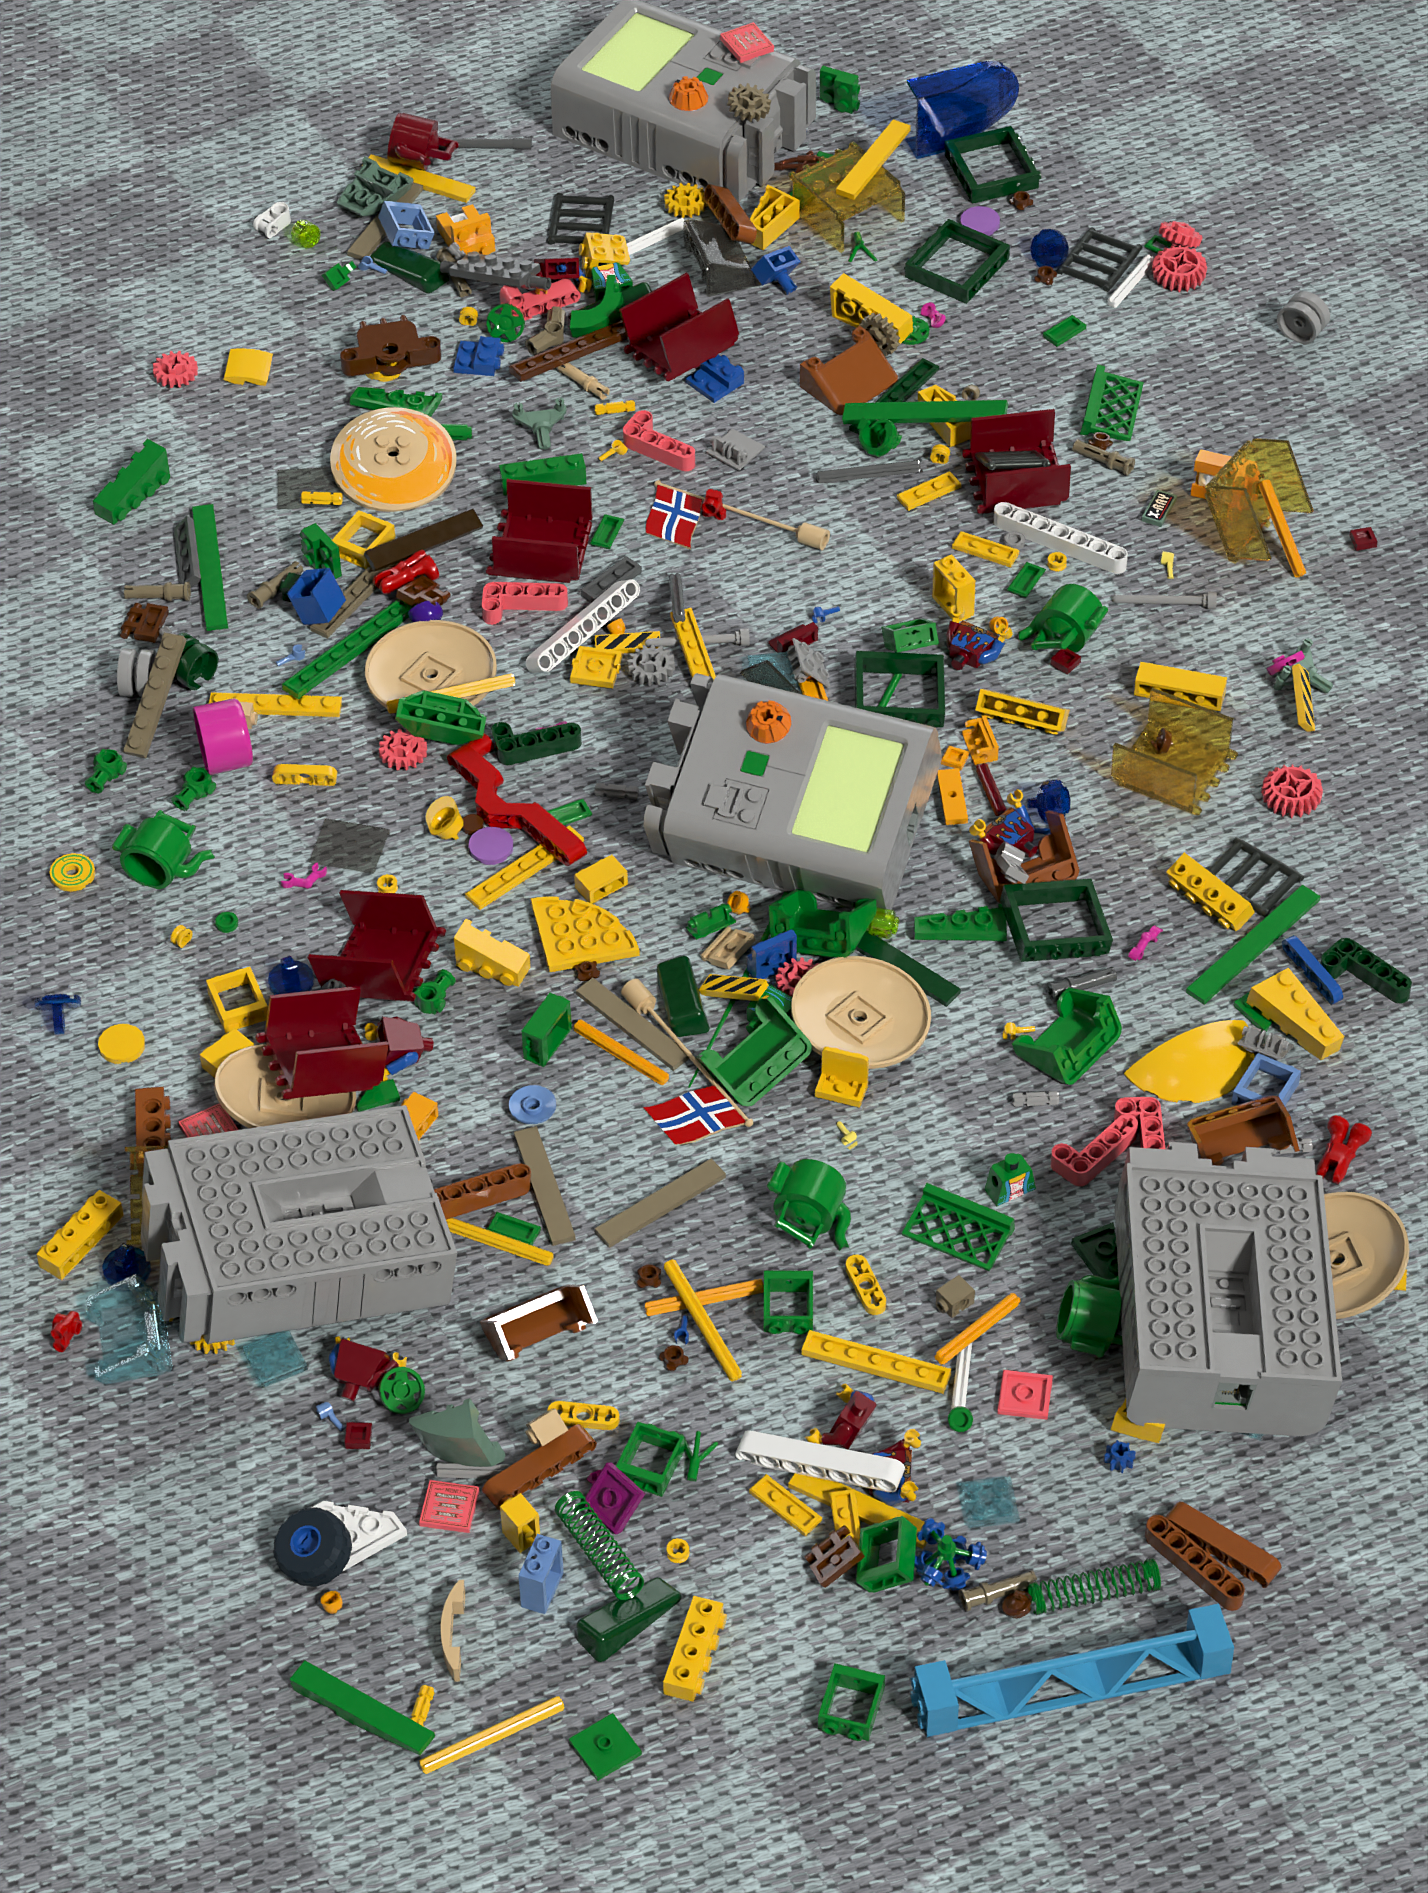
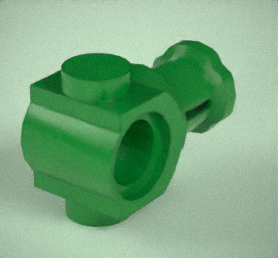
M102 749L100 753H97L93 760L94 773L86 779L85 786L91 792L102 793L104 790L103 786L107 781L111 782L113 779L118 778L119 775L125 773L127 763L123 762L122 755H119L117 751L112 749Z
M193 766L183 777L184 783L181 792L178 795H174L171 801L177 808L185 812L189 809V805L194 799L199 800L200 798H205L208 794L211 795L216 789V783L212 781L211 775L208 774L207 770Z
M445 969L437 972V977L433 982L422 983L421 986L413 990V993L416 995L414 1000L415 1006L421 1012L435 1015L437 1012L443 1011L446 1004L444 1000L446 997L445 991L456 982L455 977Z

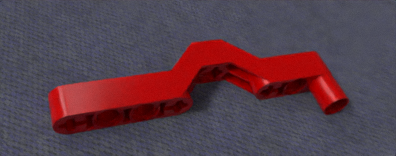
M484 733L483 738L470 741L447 755L449 765H453L457 769L456 771L477 790L475 799L477 815L481 816L483 822L489 827L523 829L565 866H570L587 855L584 843L538 803H506L497 795V788L504 783V780L499 770L483 757L494 750L492 740L487 734Z

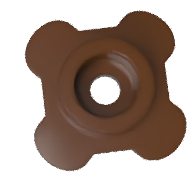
M1025 191L1016 192L1014 198H1010L1009 201L1018 210H1024L1025 207L1033 205V200L1030 199V195Z
M1042 266L1038 269V274L1034 277V281L1052 285L1053 279L1057 277V272L1050 266Z
M1097 432L1094 433L1093 439L1089 440L1088 444L1106 450L1108 446L1113 445V442L1108 434Z
M586 961L575 965V970L578 971V979L580 981H589L591 978H598L600 971L596 968L597 962Z
M648 1264L637 1270L639 1275L637 1285L640 1288L646 1286L658 1288L661 1285V1280H659L661 1269L659 1267Z
M676 1345L667 1347L659 1355V1359L665 1362L666 1368L669 1371H675L678 1366L686 1365L689 1362V1358L684 1355L683 1349Z

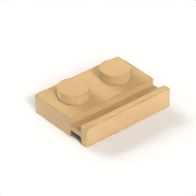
M727 926L701 954V958L703 961H709L711 965L729 970L756 941L754 934L738 929L731 930Z

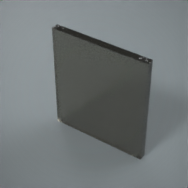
M331 467L278 470V510L341 506L333 505V503L330 505L313 504V502L311 504H303L301 502L303 491H311V494L313 492L341 493L333 478Z
M325 819L309 863H318L319 865L374 874L387 837L390 834V829Z

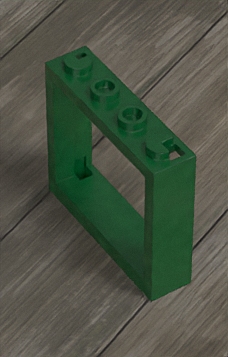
M1012 126L945 141L944 155L972 204L1012 195L1018 191H1029L1039 188L1040 170L1034 166L1033 158L1027 154L1026 146L1022 145L1019 134L1015 133ZM1009 143L1026 174L978 185L961 153Z
M948 219L942 226L938 227L932 236L928 237L926 243L919 247L910 259H907L904 267L905 278L967 304L1009 260L1010 245ZM949 238L990 255L963 285L922 268Z
M856 651L854 664L855 708L932 727H944V655ZM863 672L935 675L937 679V709L863 706Z
M1092 879L1009 884L1003 886L1000 902L1020 962L1109 954L1113 938ZM1086 900L1098 936L1029 940L1018 906Z

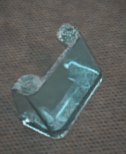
M134 1274L86 1298V1315L91 1322H95L100 1327L104 1360L97 1361L94 1368V1375L99 1382L111 1384L159 1376L172 1370L167 1326L162 1316L156 1290Z

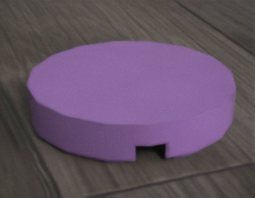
M976 206L962 213L960 224L990 236L999 229L1000 217L991 208Z
M498 827L479 829L469 839V853L473 859L480 861L482 864L495 865L504 862L513 852V839L510 833Z

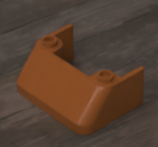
M1046 811L1045 814L1051 834L1043 836L1038 842L1040 857L1020 865L1029 875L1026 883L1075 880L1079 875V867L1064 815L1062 813ZM972 839L969 841L978 875L996 901L1001 904L1000 898L1003 886L1015 883L1006 879L1005 875L1000 872L1001 868L997 861L990 857L987 843Z
M1267 1096L1199 1116L1187 1123L1192 1142L1197 1144L1198 1158L1211 1159L1212 1165L1220 1166L1224 1162L1223 1157L1243 1152L1245 1147L1257 1148L1269 1144L1270 1147L1276 1150H1284L1291 1145L1295 1152L1300 1151L1291 1116L1278 1096Z
M568 1284L486 1317L479 1322L499 1359H504L508 1362L518 1358L522 1348L563 1331L571 1330L572 1333H577L586 1329L585 1324H595L598 1320L584 1285Z

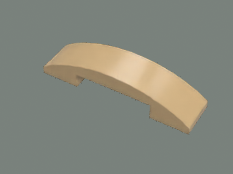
M458 1580L446 1599L441 1617V1642L444 1661L451 1677L457 1682H460L461 1652L460 1647H452L454 1614H464V1580Z

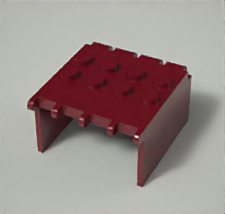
M686 272L619 309L629 342L624 347L623 352L626 354L634 352L633 359L636 361L644 359L643 365L645 367L655 366L654 372L657 375L665 373L664 379L671 381L692 368L700 366L701 363L715 358L719 353L735 345L734 342L738 340L739 331L730 299L727 298L704 312L696 310L698 305L689 274Z
M1055 409L971 418L970 449L963 450L962 456L963 458H971L972 461L966 463L965 467L967 471L975 472L976 477H971L969 483L971 486L978 485L979 491L973 493L974 500H982L983 502L982 505H978L976 508L979 514L994 512L995 505L1000 502H1007L1026 509L1060 505L1061 501H1066L1069 498L1071 465H1059L1053 443H1051L1054 441ZM1035 450L1048 459L1051 465L1039 468L990 470L978 461L975 455L977 452Z
M507 479L508 509H503L500 513V516L507 518L506 523H498L497 530L503 532V536H492L493 553H490L489 559L493 561L494 566H488L486 573L494 576L570 583L571 580H579L592 527L591 487Z
M340 890L341 899L352 924L355 926L340 956L308 955L307 958L320 986L322 987L330 979L341 981L346 987L360 986V998L413 1002L416 995L412 990L414 986L422 985L423 979L419 975L422 969L430 968L431 962L427 958L430 952L438 951L439 945L435 941L438 936H445L446 929L436 926L423 895Z
M360 986L270 995L265 1032L258 1033L255 1038L258 1043L265 1042L267 1045L261 1051L264 1056H272L274 1060L269 1062L268 1066L271 1071L278 1070L280 1076L276 1077L275 1082L278 1086H286L287 1089L281 1093L284 1099L372 1090L373 1086H377L383 1081L388 1042L363 1044L353 1026L356 1025L361 992Z

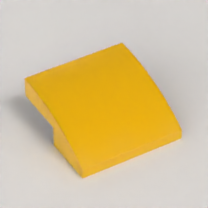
M230 349L223 380L238 385H244V382L247 381L256 385L266 386L273 354L255 349Z

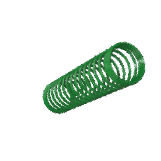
M571 1491L563 1495L555 1505V1513L564 1523L565 1527L568 1528V1531L588 1556V1559L595 1566L601 1577H603L608 1587L611 1588L616 1598L627 1600L637 1595L644 1585V1578L638 1572V1569L634 1568V1564L626 1557V1553L622 1551V1548L618 1546V1542L610 1535V1531L602 1524V1520L594 1513V1509L586 1502V1498L579 1491ZM581 1498L579 1503L573 1505L567 1513L562 1514L563 1509L568 1503ZM564 1502H566L559 1513L560 1507ZM574 1507H576V1508L574 1509V1510H576V1511L573 1512L574 1514H573L572 1516H569L568 1513H569ZM588 1509L578 1520L571 1522L575 1515L579 1514L582 1510ZM592 1515L590 1519L584 1522L582 1525L575 1527V1525L585 1516ZM596 1520L591 1527L579 1533L583 1526L590 1521ZM599 1526L597 1531L592 1533L590 1536L583 1538V1536L593 1527ZM604 1531L599 1538L591 1543H587L595 1534ZM607 1537L605 1542H603L598 1547L591 1549V1547L601 1538ZM612 1542L603 1552L595 1554L604 1544ZM615 1548L612 1554L599 1560L609 1549ZM620 1553L614 1561L603 1566L607 1559ZM624 1559L616 1568L607 1571L616 1561ZM628 1564L621 1573L611 1577L615 1570ZM632 1570L631 1572L624 1574L617 1580V1578L624 1572ZM635 1577L628 1585L619 1588L625 1581ZM637 1577L640 1578L633 1590L623 1594L617 1593L618 1590L625 1589L634 1583Z
M1149 1558L1144 1561V1564L1141 1561H1137L1136 1566L1130 1562L1128 1568L1124 1564L1120 1566V1569L1114 1565L1112 1571L1106 1567L1104 1573L1102 1570L1097 1569L1096 1574L1090 1570L1088 1576L1082 1572L1080 1578L1075 1573L1072 1579L1066 1575L1064 1581L1058 1577L1056 1583L1050 1578L1048 1585L1044 1580L1040 1582V1586L1037 1582L1029 1583L1028 1593L1031 1595L1032 1601L1036 1603V1611L1034 1610L1033 1612L1036 1616L1043 1613L1046 1614L1047 1612L1042 1593V1583L1047 1588L1048 1598L1052 1605L1051 1611L1054 1612V1602L1050 1591L1051 1581L1055 1586L1056 1596L1059 1599V1609H1063L1058 1590L1059 1579L1064 1587V1595L1067 1597V1607L1070 1609L1071 1604L1066 1588V1578L1069 1579L1072 1585V1593L1076 1599L1075 1606L1078 1607V1596L1074 1586L1075 1576L1079 1581L1080 1591L1083 1593V1604L1086 1606L1087 1600L1082 1584L1083 1574L1088 1582V1590L1091 1591L1092 1604H1094L1095 1598L1090 1583L1091 1573L1095 1578L1096 1588L1099 1589V1601L1102 1602L1103 1596L1098 1581L1099 1571L1103 1576L1104 1586L1107 1588V1599L1110 1601L1111 1594L1106 1579L1107 1569L1111 1574L1112 1585L1115 1586V1598H1119L1118 1587L1114 1577L1115 1568L1119 1573L1121 1585L1123 1584V1596L1126 1598L1127 1591L1122 1576L1123 1566L1127 1571L1128 1582H1131V1594L1134 1596L1135 1589L1130 1574V1565L1135 1569L1136 1580L1139 1581L1140 1585L1139 1593L1142 1594L1143 1587L1138 1572L1139 1563L1143 1568L1144 1579H1147V1591L1149 1593L1151 1590L1153 1592L1159 1591L1161 1589V1577L1158 1565L1154 1558ZM1149 1577H1153V1587L1150 1586Z

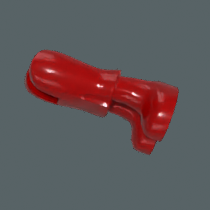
M419 550L405 561L401 560L396 566L377 574L373 578V584L383 594H388L408 582L414 581V578L424 574L432 581L439 579V571L432 557L426 555L424 550Z
M1334 1115L1328 1121L1327 1128L1331 1134V1139L1326 1144V1151L1318 1164L1316 1175H1321L1322 1179H1324L1329 1167H1336L1332 1183L1339 1185L1347 1173L1350 1162L1356 1157V1151L1370 1140L1372 1131L1368 1126L1356 1123L1350 1130L1347 1144H1342L1349 1132V1123L1345 1118Z

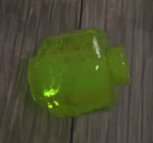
M302 219L297 221L292 227L291 237L295 243L303 248H312L319 242L321 232L318 226L309 220Z
M877 907L876 915L869 925V934L879 938H891L893 934H897L899 917L896 916L894 910Z

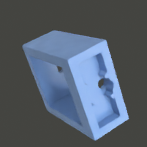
M384 201L378 218L391 245L429 249L435 233L420 204ZM398 224L413 225L414 229L400 228Z
M1257 1053L1233 1091L1232 1105L1237 1106L1264 1098V1096L1247 1089L1257 1071L1260 1070L1287 1082L1278 1095L1284 1106H1286L1299 1085L1301 1071L1293 1066Z
M540 1534L536 1535L518 1575L522 1608L546 1614L564 1573L562 1543L560 1540Z

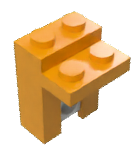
M471 204L462 207L463 213L452 217L447 212L436 215L437 230L448 247L456 242L460 246V250H463L466 254L476 251L479 254L489 255L495 252V238L491 233V220L488 213L479 215L474 205Z
M1200 449L1195 460L1194 471L1197 472L1195 483L1192 484L1190 496L1228 504L1226 516L1235 518L1238 510L1241 511L1242 508L1248 509L1251 501L1256 499L1257 489L1254 487L1260 477V471H1257L1258 462Z

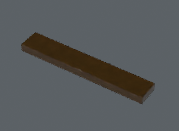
M470 509L365 551L364 556L372 570L376 572L401 560L408 559L419 550L426 552L482 529L483 524L475 510Z

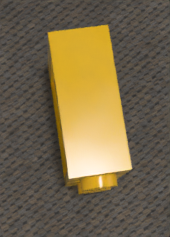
M358 510L332 541L339 547L340 559L367 569L370 564L364 556L365 551L395 540V527L388 521ZM360 527L380 534L367 549L348 542Z
M952 554L933 562L932 598L951 619H953L950 610L954 604L956 605L955 614H959L962 607L965 611L964 617L959 619V622L974 616L976 580Z
M251 967L238 969L234 972L206 980L208 995L225 1033L235 1028L240 1029L267 1020L268 1006ZM249 983L257 1002L225 1011L218 993Z

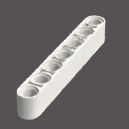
M1000 502L994 507V525L999 529L1007 532H1019L1027 540L1111 573L1120 574L1127 568L1128 553L1123 547L1007 502Z
M624 580L614 583L532 652L526 659L527 669L531 673L552 670L637 598L640 593L639 584L635 580Z
M756 1431L744 1432L735 1453L737 1459L752 1461L751 1464L760 1467L885 1492H895L905 1470L904 1464L893 1458Z

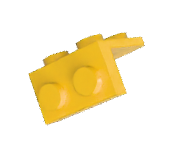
M586 232L583 243L579 245V255L582 256V268L585 269L586 277H592L591 269L597 267L599 263L611 264L617 262L621 265H629L630 256L624 236Z
M824 1047L822 1050V1073L815 1089V1097L860 1108L868 1088L869 1058L859 1053Z

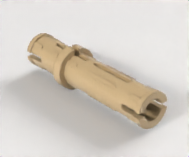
M570 363L564 364L565 368L562 366L557 368L559 372L583 386L585 391H591L602 400L607 398V396L602 394V391L607 395L610 393V389L599 383L594 376H588Z

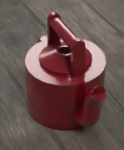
M398 113L389 138L387 158L392 163L426 171L433 158L450 160L454 150L459 147V143L455 140L438 136V121L407 113ZM439 145L447 147L445 151L438 150Z

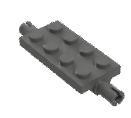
M473 251L467 253L457 263L444 260L440 264L441 273H447L450 276L527 289L548 290L551 287L550 278L536 276L540 272V264L532 263L530 260L520 261L514 260L512 257L502 258L494 254L483 255Z

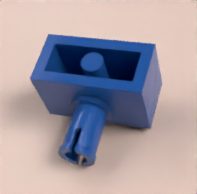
M787 246L763 255L751 270L762 285L778 281L788 295L789 292L791 293L797 289L789 274L801 261L792 248Z

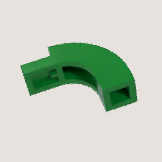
M607 275L605 296L598 306L589 310H571L570 330L572 337H582L618 321L621 316L619 309L624 307L621 285L617 283L615 275Z

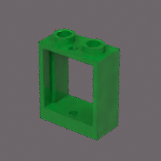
M924 618L881 627L885 648L896 653L939 644L936 623Z
M549 993L522 1029L523 1059L544 1067L571 1031L570 1001L565 997Z
M764 1271V1332L780 1334L782 1332L805 1334L809 1330L813 1331V1271ZM770 1292H807V1316H770Z
M637 1422L616 1467L642 1491L662 1497L685 1450L684 1436L674 1431L657 1428L652 1424ZM641 1442L673 1451L662 1475L630 1465Z
M900 1516L860 1529L859 1547L865 1557L858 1562L856 1582L868 1592L873 1593L912 1582L914 1577L917 1527L905 1517ZM897 1540L896 1561L878 1566L880 1545Z
M834 1663L818 1714V1729L829 1735H846L854 1741H869L885 1689V1675ZM838 1686L874 1695L865 1724L829 1715Z

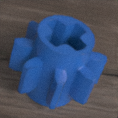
M1116 1440V1443L1112 1446H1106L1104 1463H1110V1471L1116 1469L1123 1473L1125 1468H1133L1136 1452L1134 1450L1130 1451V1443Z

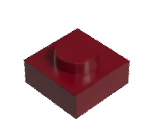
M1371 527L1350 530V538L1356 551L1377 547L1378 541Z
M1068 648L1060 649L1051 658L1050 665L1068 675L1081 663V656Z
M347 1422L345 1449H371L372 1423Z

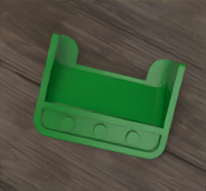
M765 995L755 1006V1014L762 1023L726 1056L722 1058L716 1051L707 1049L695 1057L710 1075L743 1106H752L807 1058L812 1050L810 1040L770 995Z

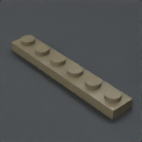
M164 632L123 750L125 754L141 758L147 757L187 641L184 636Z

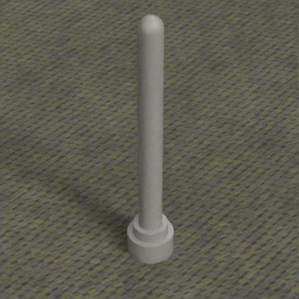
M1208 592V594H1203V596L1114 595L1112 601L1114 603L1190 604L1203 605L1207 609H1216L1217 592Z
M748 628L739 629V631H735V634L701 635L704 644L735 642L740 644V646L750 645ZM678 637L651 638L645 641L647 647H651L652 644L655 647L680 646Z

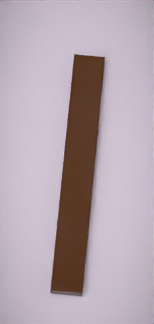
M621 320L509 366V372L522 382L627 339L623 322Z

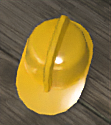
M442 796L436 799L428 808L425 816L426 823L432 835H437L445 840L450 838L458 840V833L462 829L464 821L455 800L450 796Z

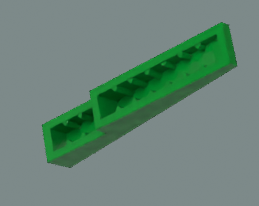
M306 1660L289 1679L293 1690L334 1710L337 1716L415 1754L421 1755L435 1737L433 1731Z

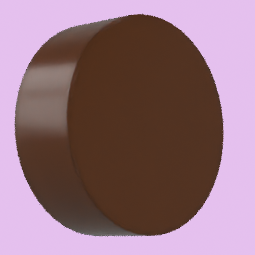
M469 814L463 817L462 831L465 834L472 835L479 829L484 828L481 816Z

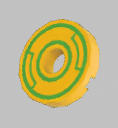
M71 853L57 858L52 863L49 873L51 882L55 884L54 886L63 891L73 892L82 890L94 880L95 868L89 857ZM74 869L78 871L75 875L67 874L69 870Z

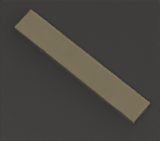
M413 182L411 189L396 202L412 204L423 191V185ZM380 212L347 251L348 256L362 260L364 256H370L387 234L378 218Z
M398 563L376 572L369 566L343 592L346 601L329 623L312 624L310 631L328 639L376 590L377 587L373 584V578L380 572L388 570Z
M591 978L576 990V995L672 1071L690 1059L676 1042L594 978Z
M537 1126L515 1131L514 1137L523 1163L531 1169V1186L552 1246L576 1240Z
M711 1158L596 1227L595 1233L610 1248L726 1178V1173Z

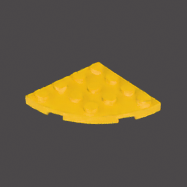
M555 896L531 898V906L549 972L575 968V965L586 961H596L599 964L640 956L638 944L630 930H627L619 922V919L609 911L579 899H575V901L559 900V897Z

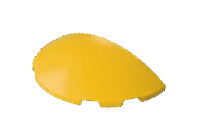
M1226 1020L1186 1031L1146 1054L1126 1070L1124 1075L1140 1090L1148 1091L1157 1095L1159 1099L1177 1103L1181 1100L1199 1103L1222 1097L1236 1088L1254 1060V1052H1249L1243 1046L1238 1045V1042L1244 1036L1242 1031L1248 1025L1244 1020Z

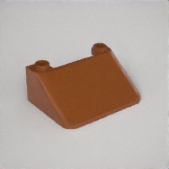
M861 326L852 331V340L856 344L830 361L823 364L819 358L812 357L800 364V387L838 415H843L845 403H866L898 381V375L870 333Z

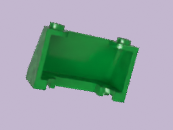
M796 889L769 905L770 936L773 938L779 933L792 929L797 935L798 953L846 958L854 952L877 912L876 899L861 898L856 902L854 910L838 912L817 909V901L814 894L810 891Z
M1068 987L1057 1000L1060 1017L1035 1042L1031 1036L1023 1034L1012 1043L1016 1055L1060 1083L1072 1085L1119 1039L1122 1026L1110 996Z

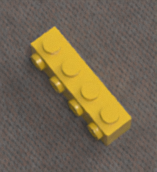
M1140 662L1135 679L1134 695L1221 711L1226 694L1227 677Z
M980 689L975 711L982 712L981 716L986 715L987 718L994 719L995 716L1003 717L1002 721L1012 724L1020 721L1024 722V727L1037 729V726L1045 728V732L1058 735V731L1065 730L1070 711L1069 709L988 689Z
M1185 852L1166 871L1170 879L1168 883L1175 890L1179 891L1182 889L1186 892L1185 896L1193 904L1196 902L1202 905L1201 909L1210 917L1213 914L1218 917V922L1227 930L1230 927L1234 931L1239 930L1255 913L1250 902Z
M98 1190L87 1199L85 1205L78 1212H75L62 1228L55 1232L54 1237L47 1244L41 1246L37 1253L39 1267L62 1280L124 1216L122 1203L103 1191Z
M693 1596L663 1681L664 1695L694 1702L696 1694L701 1695L705 1682L702 1676L704 1672H709L712 1663V1657H709L711 1650H717L720 1639L717 1633L719 1629H724L727 1620V1614H724L723 1603Z

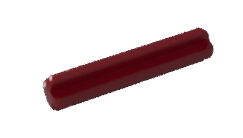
M986 763L978 764L976 766L977 775L994 814L1000 816L1007 808Z

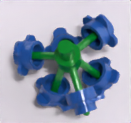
M929 1518L924 1522L921 1531L917 1533V1538L920 1541L925 1540L930 1545L938 1543V1548L935 1553L923 1550L919 1556H915L914 1566L917 1569L916 1572L922 1576L920 1580L926 1586L934 1587L935 1584H938L944 1589L960 1590L966 1586L965 1582L970 1578V1574L964 1573L962 1568L955 1567L954 1564L963 1559L966 1561V1564L975 1567V1570H979L986 1560L987 1551L985 1546L981 1545V1542H977L976 1545L970 1544L967 1549L965 1537L958 1536L956 1539H952L949 1535L944 1536L945 1524L943 1522L937 1523L932 1518ZM943 1560L947 1561L950 1567L944 1573L945 1582L940 1581L943 1574L939 1571Z

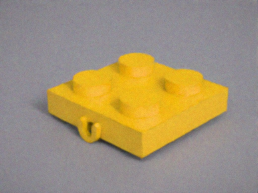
M579 646L576 659H572L573 669L570 675V683L613 689L617 674H619V669H621L622 651Z

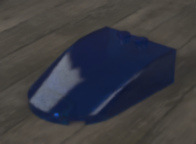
M983 61L908 79L907 84L917 99L916 136L906 138L905 140L916 159L943 153L945 141L984 132L1002 119L1014 106L1019 93L1017 77L1011 68H1008L1001 62Z

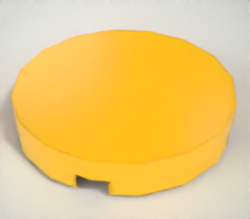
M117 1024L103 1031L99 1037L98 1048L101 1056L108 1062L114 1064L129 1063L140 1057L145 1050V1038L142 1031L136 1026Z

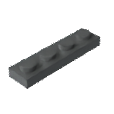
M186 516L174 528L180 584L190 582L192 588L198 584L201 575L194 519Z

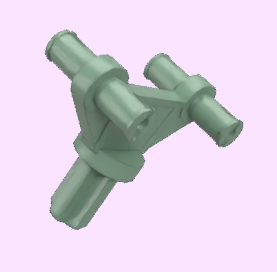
M561 397L560 401L559 398L555 400L554 409L525 412L522 403L519 402V406L517 403L514 404L512 417L515 420V424L519 425L520 423V425L523 424L533 430V433L537 435L540 449L547 450L551 447L549 436L551 428L560 419H564L566 405Z
M1306 638L1303 644L1299 645L1296 653L1302 650L1305 658L1294 665L1300 664L1309 672L1310 684L1324 693H1328L1332 689L1333 683L1317 673L1318 669L1314 666L1310 649L1313 641ZM1286 665L1275 678L1276 683L1273 686L1275 690H1282L1285 685H1293L1292 667Z

